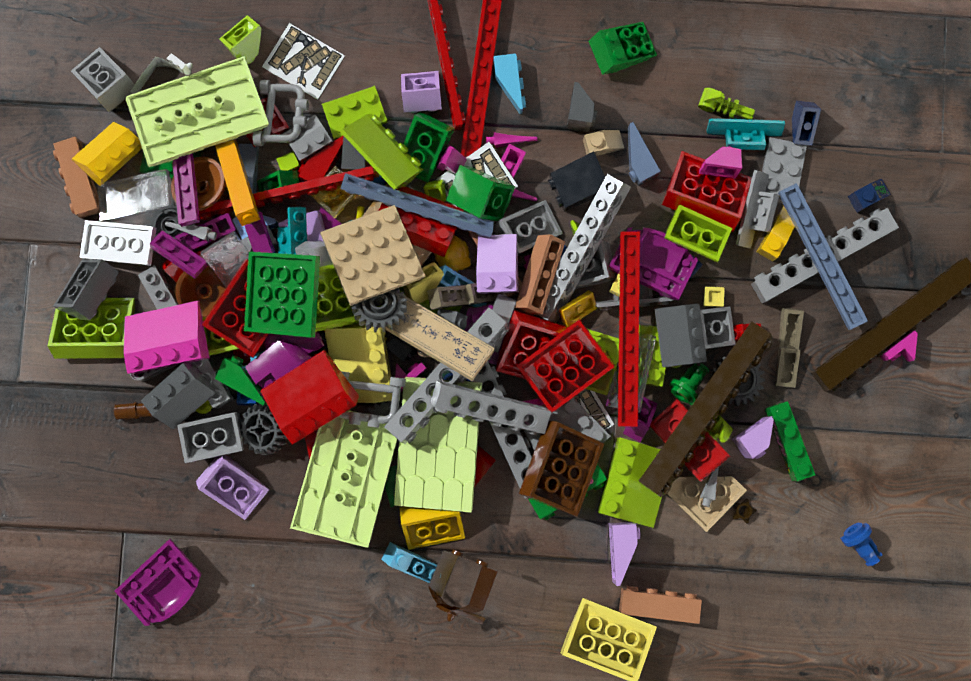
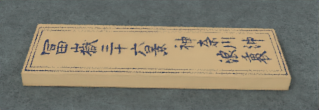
M405 296V299H407V312L404 313L405 318L399 319L400 325L393 323L392 330L388 326L385 327V330L473 381L493 354L494 348Z

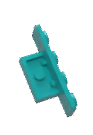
M711 118L708 122L707 134L725 135L726 147L745 150H765V136H782L785 121Z
M288 207V227H278V253L296 254L295 248L307 241L306 207Z

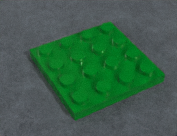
M249 252L244 331L315 337L320 256Z

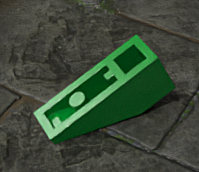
M237 356L224 358L215 379L259 404L267 405L261 393L262 388L258 383L255 384L245 368L247 364L243 363L244 360Z

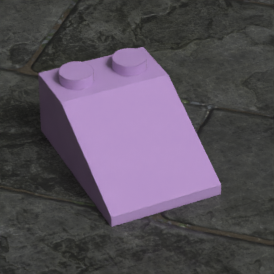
M517 234L491 235V237L478 236L477 293L519 292Z
M227 455L216 456L196 481L200 491L244 520L269 491L264 484Z
M633 522L609 523L612 582L616 586L621 585L637 547V539H640V528Z

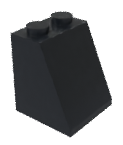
M593 151L550 173L548 184L551 190H555L557 194L555 199L558 207H562L564 211H567L593 200L605 176Z

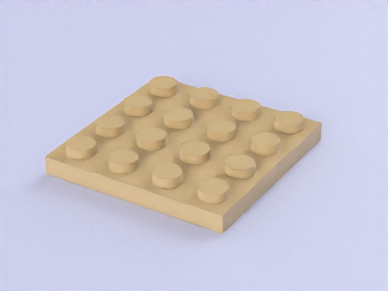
M395 205L320 232L350 306L425 278V274Z

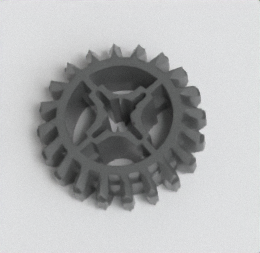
M258 403L253 407H249L247 412L243 414L244 419L239 421L243 425L240 430L243 431L241 437L245 438L244 444H249V450H254L257 454H273L281 450L282 446L287 443L285 440L287 437L280 430L268 405L263 406Z

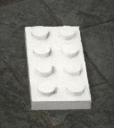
M85 220L80 258L103 259L109 262L151 266L153 249L150 248L149 243L155 238L157 228Z

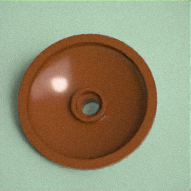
M208 157L193 158L199 211L215 204L221 197L226 184L222 167L218 162ZM173 176L171 182V193L173 199L176 202L175 183Z
M210 263L196 278H193L184 271L176 284L175 294L177 302L180 305L199 301L202 318H205L232 279L221 267ZM202 287L207 288V292L204 294L200 292Z

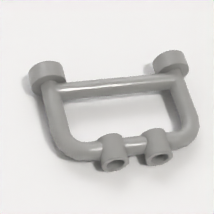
M261 80L260 93L261 95H268L265 114L269 125L263 128V131L253 132L254 146H263L264 142L288 143L296 140L300 135L301 128H306L307 118L303 116V111L309 110V101L305 99L304 90L295 84H271L270 80ZM276 92L297 93V99L295 100L296 111L293 117L294 128L293 132L289 135H271Z
M341 371L354 389L392 393L390 414L387 416L346 411L339 417L349 420V424L360 425L361 421L368 422L367 426L379 427L380 424H387L398 412L401 387H405L406 379L390 377L389 385L349 380L350 372Z

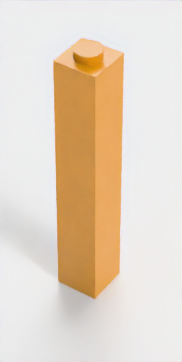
M236 139L215 145L234 212L241 226L260 220Z

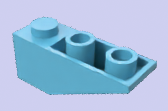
M516 54L494 56L495 79L518 113L522 114L523 108L526 107L525 96H521V89H524L523 78H519L518 71H521V61L517 60Z
M392 542L389 543L381 559L390 567L430 583L438 565Z

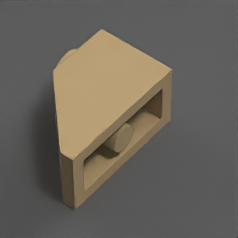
M602 130L586 134L583 138L586 154L594 151L595 155L599 156L624 149L619 130Z

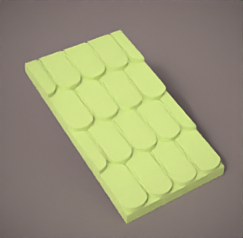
M245 57L126 96V102L149 167L262 130L269 125Z
M405 377L406 384L403 387L402 406L426 378ZM464 381L458 384L459 386L482 391V382ZM454 396L451 399L450 404L456 403L458 397ZM472 401L469 404V409L476 405V401ZM421 403L418 406V411H425L427 404ZM447 411V413L433 412L429 417V423L424 428L420 427L416 432L417 436L411 443L407 442L405 445L399 441L394 505L472 512L479 421L473 420L472 416L468 415L465 418L458 417L452 411ZM412 417L406 419V427L413 425L414 420Z
M338 416L318 429L291 523V529L369 547L397 443V438L384 427L386 424H380L379 427L367 426L368 422L361 421L360 425L349 424V420Z

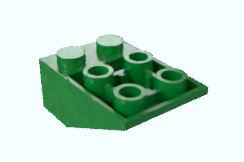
M644 22L600 30L588 41L602 75L620 71L657 56Z

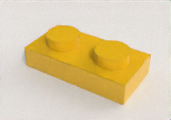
M588 290L559 309L563 325L569 327L597 309L593 292Z

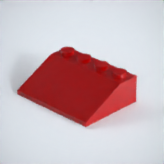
M681 151L662 205L674 210L679 205H682L732 228L731 231L733 232L741 219L752 177L739 173L736 178L699 174V169L705 159Z
M406 186L395 189L464 212L463 209ZM382 202L378 211L391 206H387ZM396 207L411 244L445 257L457 226L443 224L438 220L424 218L420 214L406 212Z
M245 259L202 325L249 356L254 357L269 333L244 331L248 259Z
M514 310L508 324V332L504 336L496 371L526 379L517 365L568 327Z
M580 319L517 365L520 372L551 413L616 366Z
M325 350L261 389V393L280 430L292 445L356 406L359 398L358 393Z

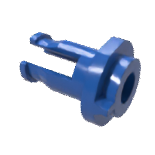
M855 523L845 530L844 536L840 539L845 546H853L859 556L865 560L867 566H873L880 561L878 557L882 556V553L877 550V546L869 536L872 528L867 523Z

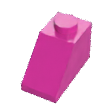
M721 147L704 161L699 169V174L736 178L742 169L741 149Z

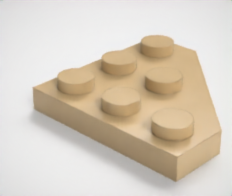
M678 477L671 482L670 485L672 487L667 495L707 532L747 491L734 477H717L716 500L711 501L709 508L702 506L703 498H700L709 477H706L702 482L696 477Z

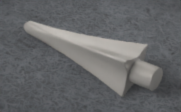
M165 223L168 227L186 232L209 242V239L216 240L217 233L211 232L212 229L208 227L189 225L181 227L179 224Z
M719 467L710 474L700 498H703L702 506L709 508L711 501L716 500Z

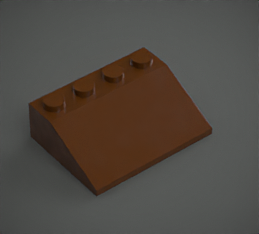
M549 421L545 434L541 433L519 494L578 517L604 443L564 424Z

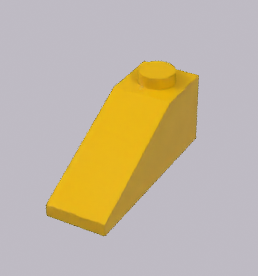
M784 205L774 220L770 233L767 232L756 251L772 262L779 257L795 227Z

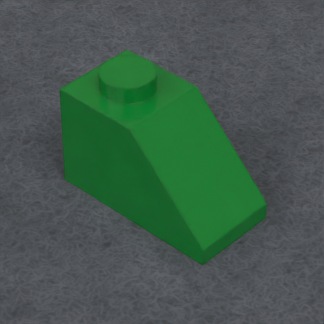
M278 170L258 180L257 183L259 192L297 184L300 183L298 171Z

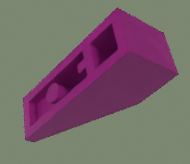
M226 213L199 225V227H208L212 229L211 232L217 233L216 240L209 239V242L186 232L175 236V238L191 251L225 240L239 232L232 221L233 217Z

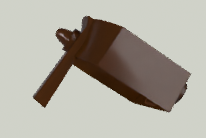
M444 550L429 583L430 593L437 603L436 607L448 613L447 620L449 622L460 614L483 625L486 618L474 612L483 611L497 571L488 568V563L477 559L476 563L482 565L469 605L463 608L452 607L444 602L441 596L458 556L463 558V553L452 550V553Z

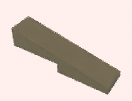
M477 283L463 286L436 287L427 291L431 310L495 302L498 293H477Z
M782 307L776 386L793 388L796 386L800 357L799 344L804 311L801 309Z

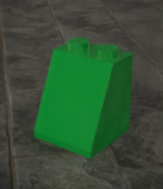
M459 165L446 201L478 218L500 221L504 217L515 186L472 167Z

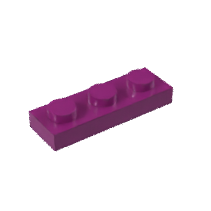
M163 230L149 243L150 248L193 278H196L208 266L206 260Z

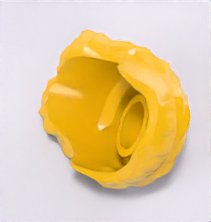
M455 235L445 257L434 253L440 267L446 265L458 272V270H464L471 265L469 248L466 242Z

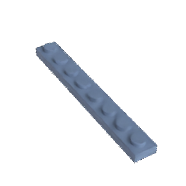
M345 173L341 189L350 194H358L369 200H377L387 206L395 205V207L401 208L403 211L414 212L424 218L438 220L443 224H451L461 230L475 232L480 236L491 237L493 221L478 218L472 214Z
M796 183L779 191L778 194L848 330L867 322L868 320L798 184Z

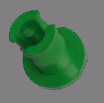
M693 363L680 380L673 379L671 381L672 394L679 400L693 405L698 398L695 391L702 383L704 376L709 373V369L702 363L700 366Z

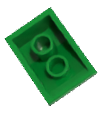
M422 112L414 115L403 144L408 149L407 153L411 157L417 158L421 163L420 167L423 171L416 178L428 183L449 144L455 128Z

